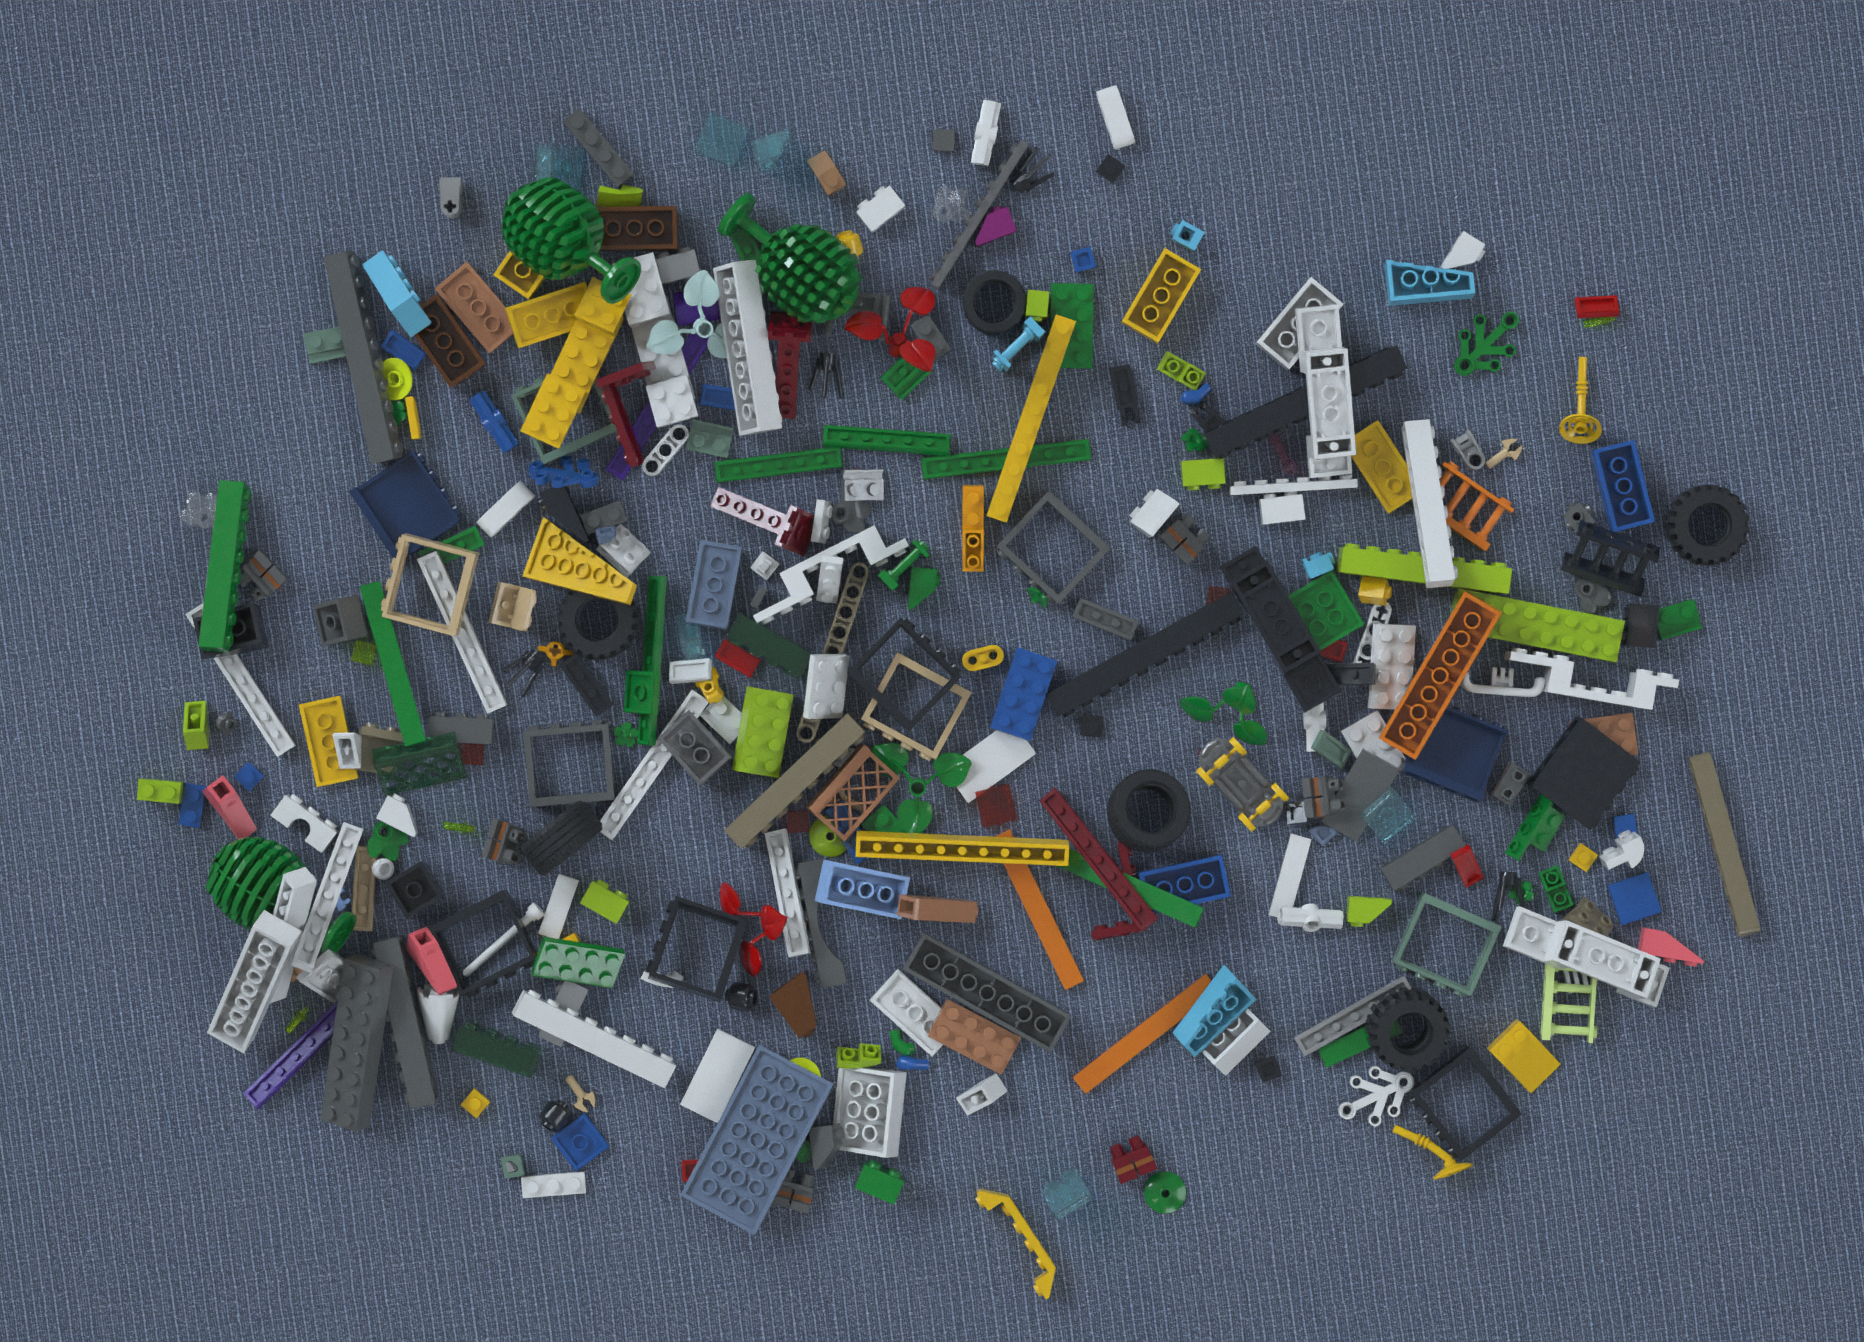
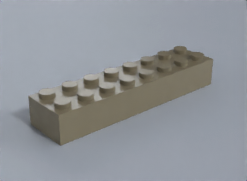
M847 713L724 831L741 849L744 846L749 848L758 840L756 835L760 831L764 834L773 825L771 821L775 817L780 819L789 810L786 807L789 803L792 802L795 805L804 796L802 791L806 787L809 790L812 789L820 781L817 777L821 773L826 775L835 767L833 762L837 758L841 761L850 753L848 748L852 744L857 746L865 738L863 733L866 730L850 713Z

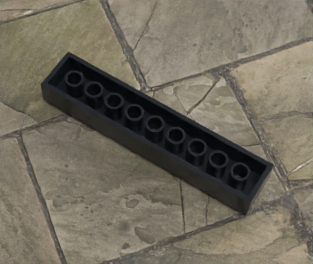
M1397 345L1388 346L1349 364L1351 397L1365 393L1364 388H1376L1384 384L1383 380L1386 378L1393 380L1404 375L1402 371L1408 368ZM1307 384L1200 433V438L1209 457H1215L1216 459L1225 458L1231 454L1230 450L1232 449L1242 450L1250 446L1249 442L1252 440L1259 442L1268 438V433L1271 431L1278 433L1289 428L1287 424L1291 422L1298 424L1307 420L1306 415L1309 414Z

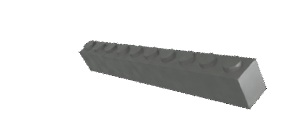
M344 251L323 257L371 464L403 458V447L397 434L398 425L393 417V404L389 399L388 383L383 374L384 365L378 353L379 343L374 335V322L369 314V301L365 296L363 288L364 279L359 271V258L355 251Z

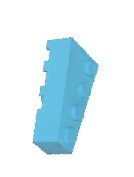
M382 250L362 264L388 308L410 337L432 323L418 302L420 298L412 290L413 287L405 278V274L392 255L388 257Z
M1386 260L1384 264L1388 306L1472 299L1475 295L1473 272L1440 269L1427 265H1413V263H1400L1393 260Z

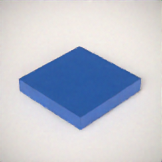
M1648 872L1607 885L1620 925L1662 912Z
M585 1112L551 1137L575 1171H578L610 1147Z

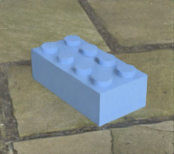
M823 859L815 901L902 919V916L897 915L899 894L907 895L910 877Z

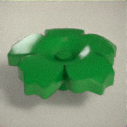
M391 401L393 404L392 413L397 425H401V421H405L408 418V413L403 411L406 409L405 403L402 401L397 403L396 401Z
M1189 428L1188 432L1181 436V441L1186 442V450L1190 453L1194 449L1196 452H1202L1205 448L1198 430L1194 428Z
M1028 587L1026 591L1031 596V603H1039L1041 607L1045 608L1048 600L1044 594L1034 587Z
M627 721L621 724L622 728L616 726L613 730L614 736L618 737L615 743L624 746L626 742L628 747L634 746L636 741L634 737H638V730L635 727L631 729V723Z
M1521 881L1524 904L1525 899L1530 901L1534 898V893L1530 891L1532 889L1531 883L1525 881L1523 885ZM1514 886V890H1510L1508 895L1510 899L1516 898L1515 902L1520 906L1517 889Z

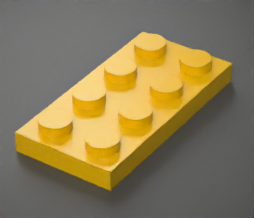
M586 282L506 307L505 311L518 349L570 332L576 321L575 313L587 289Z
M1378 420L1355 434L1356 455H1351V458L1387 514L1412 499L1407 464Z
M341 695L299 704L316 787L359 778L356 769H340L333 733H349Z

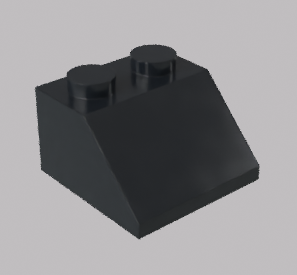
M1627 603V607L1623 608L1622 619L1625 620V628H1623L1621 641H1624V646L1656 648L1659 605Z

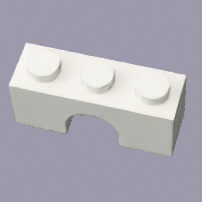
M289 794L285 795L270 816L287 828L291 827L297 819L306 820L310 825V833L305 841L321 853L325 852L339 833L336 829L337 825L329 819H326V821L319 817L320 813L313 807L306 808L301 804L303 800L295 794L291 796Z

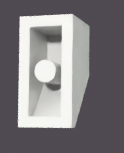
M1463 231L1443 261L1440 269H1453L1470 265L1475 260L1479 262L1485 253L1483 250L1485 244Z
M396 793L393 796L388 795L376 818L412 837H416L418 830L410 806L404 802L406 799Z
M994 1074L956 1097V1099L968 1116L996 1101L1007 1092V1089L998 1075Z

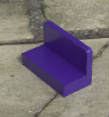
M684 291L673 293L678 325L694 324L700 318L698 305H688L684 299ZM717 301L712 306H702L706 320L714 321L720 319Z

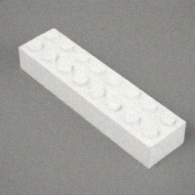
M756 260L732 262L713 268L714 278L719 288L718 303L739 436L764 433L782 428V416L778 405L779 396L775 386L776 376L772 367V352L769 348L768 330L766 329L765 322L766 313L762 303L759 275L755 272L757 267Z
M265 910L262 912L250 931L207 1031L208 1034L245 1053L258 1032L302 932L301 930Z

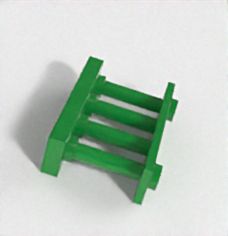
M914 540L911 543L915 549L892 571L886 572L883 570L878 574V577L892 591L899 586L897 583L898 577L921 555L925 559L929 557V547L922 540L919 542Z

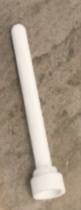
M533 902L528 907L526 915L521 919L524 926H526L531 921L541 919L545 913ZM512 926L463 970V975L466 977L470 976L518 933L516 926Z

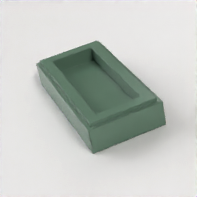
M1325 730L1319 731L1311 746V749L1339 769H1343L1352 750Z

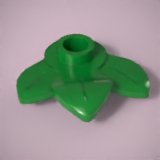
M380 821L373 827V836L368 840L367 850L371 858H375L381 853L383 857L394 862L399 854V845L407 844L408 838L406 833ZM381 828H384L386 830V834L384 836H382L379 833V830Z

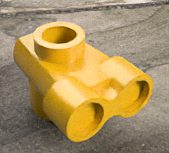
M712 667L711 681L695 682L696 687L701 689L707 702L711 704L720 702L724 697V691L718 684L719 675L715 667Z

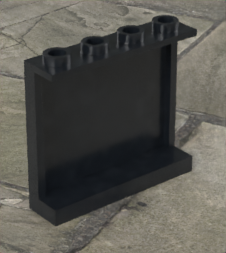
M1575 716L1526 784L1582 824L1583 827L1591 830L1599 824L1600 817L1604 811L1610 809L1615 796L1624 790L1625 783L1629 777H1632L1637 772L1640 761L1586 720Z

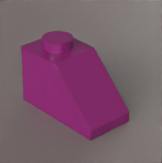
M1001 205L990 209L991 213L987 215L975 241L976 247L1016 233L1008 207L1003 208Z

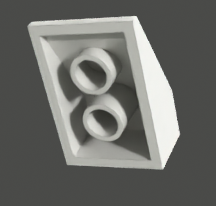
M1158 489L1154 492L1150 490L1143 498L1145 501L1144 505L1141 508L1137 506L1129 515L1132 518L1130 523L1148 538L1154 536L1179 505L1176 500Z

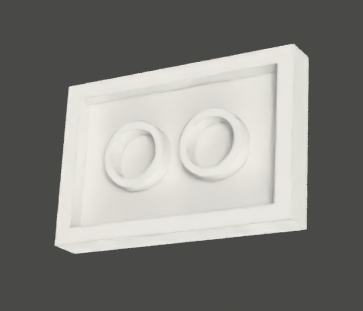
M810 654L804 718L825 719L843 717L849 665L848 655Z
M1378 710L1341 730L1355 758L1358 757L1362 748L1401 770L1405 760L1403 753L1379 739L1386 724Z

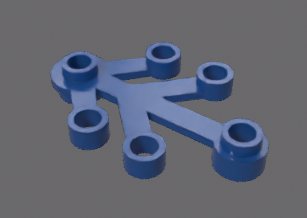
M569 455L560 458V465L564 467V470L545 467L541 461L532 462L529 467L530 478L535 479L537 485L552 482L554 488H561L580 483L583 488H591L596 486L599 480L598 473L589 469L590 462L586 458L577 460V468L582 473L574 471L572 466L573 459Z

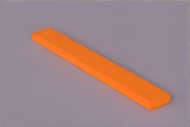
M1008 829L994 837H1013L1011 830ZM1003 863L1064 989L1067 990L1083 982L1082 975L1028 865Z
M1205 973L1075 1074L1073 1079L1085 1094L1182 1020L1210 984L1211 980Z

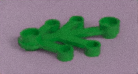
M1505 313L1501 318V324L1485 339L1484 325L1486 318L1482 314L1474 316L1475 349L1470 354L1468 340L1471 338V332L1467 329L1459 331L1460 356L1454 362V369L1459 375L1468 376L1474 370L1496 372L1501 368V363L1497 359H1492L1489 362L1476 361L1481 355L1512 357L1516 353V348L1512 344L1491 346L1507 329H1513L1518 325L1519 318L1516 313ZM1477 317H1481L1483 319V323L1481 325L1476 323ZM1507 317H1511L1513 319V323L1511 325H1508L1506 323ZM1462 332H1467L1468 338L1466 340L1461 338ZM1507 347H1511L1513 349L1512 354L1509 355L1506 353L1505 350ZM1463 361L1467 362V369L1461 368V363ZM1492 362H1496L1498 364L1497 369L1494 370L1491 368L1490 365Z

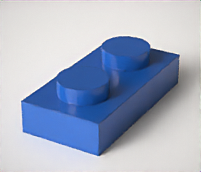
M185 783L179 825L201 828L206 797L202 791L207 786Z

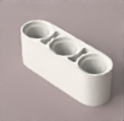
M1114 85L1096 91L1114 149L1134 144L1135 139L1117 86Z
M681 424L674 425L656 445L642 464L645 474L657 476L682 448L689 437V431L685 426ZM678 428L685 431V437L682 440L674 438V431ZM665 444L670 445L672 449L669 456H662L660 454V448ZM649 461H656L658 464V469L653 473L647 471L646 465Z
M519 481L476 523L492 538L535 495L522 481Z

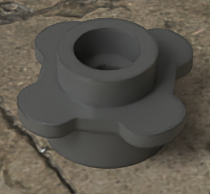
M230 711L221 714L216 721V727L222 731L223 736H228L230 731L237 725V720L232 717L233 714Z

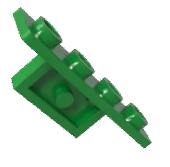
M1540 793L1524 822L1520 825L1518 832L1510 842L1505 854L1520 861L1529 844L1544 852L1564 820L1565 815L1552 808L1554 803Z

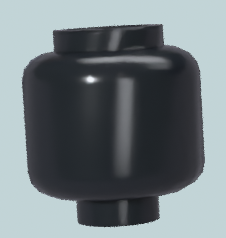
M734 982L729 989H726L725 1001H728L731 1009L749 1011L756 1005L757 990H754L751 984Z
M559 1099L557 1102L548 1101L539 1115L540 1124L551 1132L561 1131L571 1117L570 1112L567 1110L569 1106Z

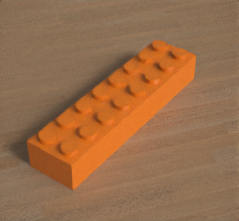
M1464 591L1379 739L1415 760L1418 758L1503 611L1470 592Z

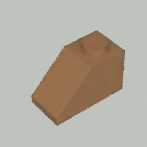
M825 150L807 160L827 197L846 187V183Z

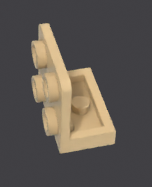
M498 581L488 623L526 632L532 622L531 612L537 601L536 591Z

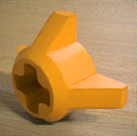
M558 641L549 643L547 647L538 645V651L546 652L547 656L551 659V666L554 667L557 665V660L561 659L564 655H574L573 651L566 650L564 645Z

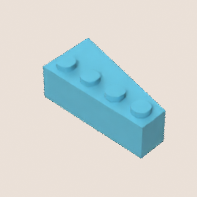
M1223 965L1173 1031V1034L1196 1057L1257 999Z

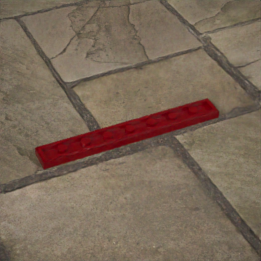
M1054 787L1039 800L1139 930L1144 932L1159 920L1154 911L1061 792Z

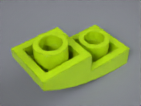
M623 184L621 190L600 185L596 206H641L643 189Z
M1166 351L1156 369L1192 390H1197L1206 374L1169 351Z
M860 1043L858 1049L837 1047V1068L853 1069L881 1064V1045Z

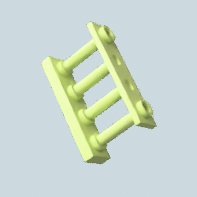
M1545 964L1540 1038L1542 1040H1550L1551 1035L1554 1036V1033L1587 1036V1042L1593 1043V1038H1597V1026H1594L1597 979L1591 977L1590 985L1558 983V981H1554L1555 972L1559 970H1575L1570 968L1558 969ZM1557 991L1590 993L1589 1006L1556 1004V1002H1553V993H1557ZM1556 1012L1587 1014L1588 1027L1555 1025V1023H1551L1552 1014H1556Z

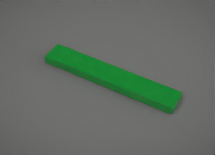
M824 425L822 447L949 456L951 434Z
M831 447L714 462L717 483L843 467L841 448Z

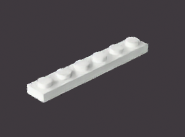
M1339 475V479L1331 480V476L1318 477V481H1310L1309 477L1297 478V482H1289L1288 478L1276 479V483H1268L1267 480H1255V484L1246 485V481H1235L1234 486H1229V494L1240 495L1357 488L1358 482L1356 478H1352V475Z
M787 829L765 833L779 911L780 914L788 917L783 929L788 957L792 958L810 954Z

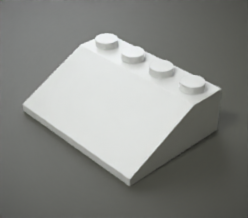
M870 1067L839 1068L833 1124L840 1123L841 1129L844 1132L843 1145L839 1150L884 1158L898 1156L907 1072Z

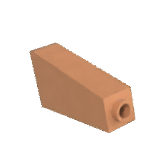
M899 894L897 915L912 920L975 923V919L978 916V906L976 901L967 899Z

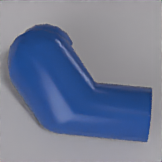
M1204 383L1198 390L1184 391L1181 395V401L1184 404H1199L1212 391V388L1207 383Z
M903 1055L898 1058L896 1065L900 1070H927L929 1068V1061Z

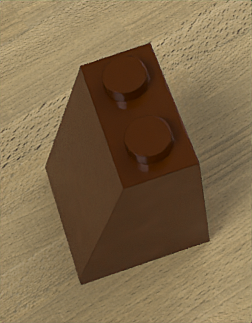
M804 969L772 992L769 998L797 1037L801 1038L804 1036L806 1039L815 1032L817 1020L808 975Z

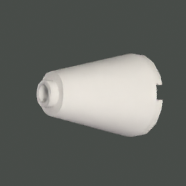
M431 984L424 985L423 990L420 987L417 989L427 1037L434 1044H443L450 1037L460 995L457 987L438 995Z

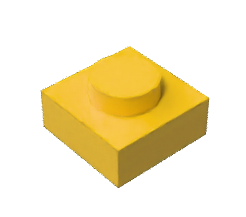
M1579 843L1568 860L1587 872L1598 854L1582 843Z
M474 1088L461 1103V1106L477 1118L491 1101Z

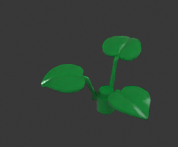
M1237 682L1234 687L1226 689L1222 694L1223 699L1215 707H1211V703L1201 697H1186L1179 700L1183 710L1191 718L1200 722L1210 721L1213 718L1212 712H1215L1226 703L1235 710L1240 711V723L1233 725L1235 735L1247 744H1267V732L1264 727L1252 720L1244 721L1243 718L1244 714H1251L1256 708L1255 697L1250 684Z
M893 742L875 745L872 753L897 776L901 770L910 783L909 791L916 799L904 800L897 810L898 820L904 826L907 833H921L932 819L933 809L928 801H919V796L925 793L927 784L939 776V780L944 786L956 787L966 779L972 765L971 760L966 756L947 752L939 755L934 760L933 766L937 773L927 780L921 777L912 779L903 767L908 762V752L900 744ZM881 773L888 778H892L888 773Z

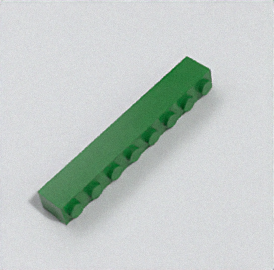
M219 480L198 647L204 651L229 652L230 646L233 645V634L231 633L232 625L234 626L236 623L234 609L239 600L237 586L241 582V572L239 570L240 563L244 559L242 546L243 542L246 541L245 522L249 519L247 506L252 496L250 486L241 481Z

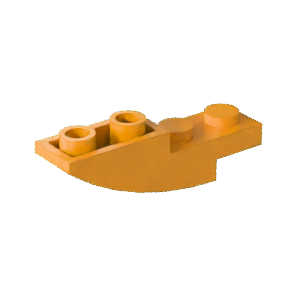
M963 485L962 572H984V485Z

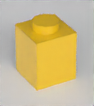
M1362 576L1358 593L1361 603L1386 606L1387 599H1390L1392 595V587L1389 585L1386 578Z

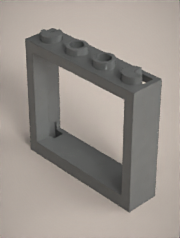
M1049 490L996 546L999 549L997 553L1005 561L1009 558L1014 563L1012 567L1020 575L1025 573L1030 578L1028 582L1036 589L1040 587L1045 592L1044 596L1052 604L1054 602L1059 604L1110 549L1103 540ZM1046 502L1099 550L1059 595L1006 547Z
M604 720L591 721L592 725H583V721L570 722L571 727H562V723L549 724L548 729H541V725L528 726V730L523 731L530 807L571 804L577 801L594 802L616 799L609 723L604 724ZM602 731L607 791L536 797L531 737Z

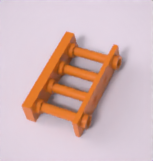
M1442 462L1440 466L1445 471L1439 479L1440 486L1445 487L1452 475L1463 481L1447 505L1448 518H1446V525L1450 526L1452 531L1484 552L1491 545L1487 542V536L1503 512L1512 513L1514 511L1510 507L1512 503L1504 497L1497 498L1459 472L1460 467L1453 462ZM1469 487H1472L1480 495L1464 519L1457 522L1452 518V512ZM1488 498L1498 506L1482 530L1475 534L1469 530L1471 527L1470 523Z

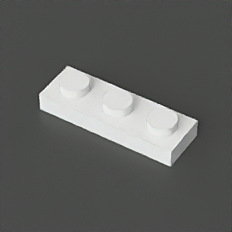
M822 555L816 601L837 604L843 558Z
M585 1171L521 1176L523 1198L586 1193Z

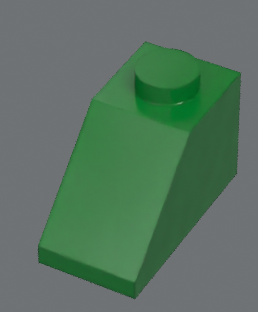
M912 567L908 609L912 610L933 593L935 586L940 587L941 574H937V569Z

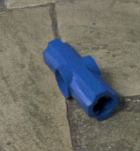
M485 390L469 399L471 405L480 416L481 423L489 435L493 436L503 453L510 451L519 444L513 432L507 426L508 422L498 408L496 409Z

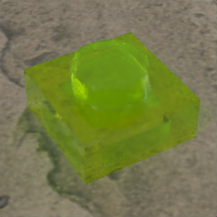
M356 640L351 661L372 666L377 649L376 645Z

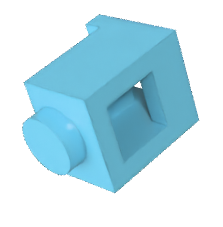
M1182 220L1180 224L1175 223L1170 232L1173 235L1171 240L1194 252L1204 231ZM1187 232L1189 239H1183L1182 233Z
M1321 551L1309 556L1310 561L1307 558L1301 559L1309 579L1334 569L1333 564H1335V560L1331 552L1322 555Z

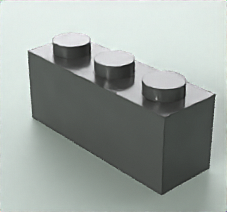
M434 712V716H429L428 742L493 744L494 718H489V714H477V718L468 717V713H456L455 717H449L447 712Z

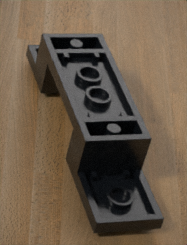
M1257 546L1219 567L1240 604L1243 603L1273 654L1274 662L1304 713L1341 693L1340 687L1320 655L1319 647L1269 562H1265Z

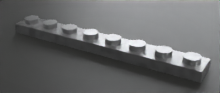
M1022 140L1019 144L1015 142L1010 149V159L1008 162H1002L997 170L1000 172V175L996 180L992 178L986 188L989 191L985 198L981 196L975 205L978 209L975 215L972 216L970 214L964 223V226H966L963 234L959 232L952 242L955 244V247L951 252L947 250L941 260L944 262L940 270L936 268L930 277L933 280L931 286L939 289L1027 149L1028 144Z

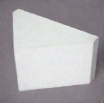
M333 733L340 769L361 768L362 736L357 733Z

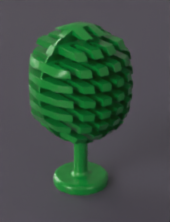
M544 177L538 181L529 182L511 193L504 207L501 224L502 236L511 253L526 267L533 269L532 271L543 275L547 279L562 280L586 270L591 265L605 276L601 284L600 293L601 297L609 304L621 301L633 290L641 274L640 262L633 257H625L612 266L599 256L604 234L603 219L596 206L587 197L582 195L580 191L573 189V186L557 178Z
M751 193L741 196L722 218L718 226V233L727 237L741 226L763 244L760 251V261L762 263L758 264L755 272L758 275L761 274V278L765 282L760 284L763 294L768 293V298L772 302L777 303L779 308L786 311L792 318H798L797 321L802 323L812 321L824 323L832 319L836 320L846 314L856 302L859 294L857 283H860L864 277L860 272L858 273L857 267L854 266V264L859 263L856 253L850 254L851 249L848 246L841 244L837 237L831 235L828 230L821 229V226L816 224L806 226L795 224L787 228L783 227L771 235L749 217L755 206V197Z
M261 837L240 838L234 842L227 843L215 855L208 875L209 880L205 887L209 895L213 897L212 900L217 908L221 909V912L239 926L242 925L244 929L251 931L254 923L264 910L273 915L283 874L306 867V865L300 861L294 852H291L290 849L282 844L279 845L276 841ZM345 912L333 923H329L321 945V954L328 949L337 953L343 947L355 926V914Z

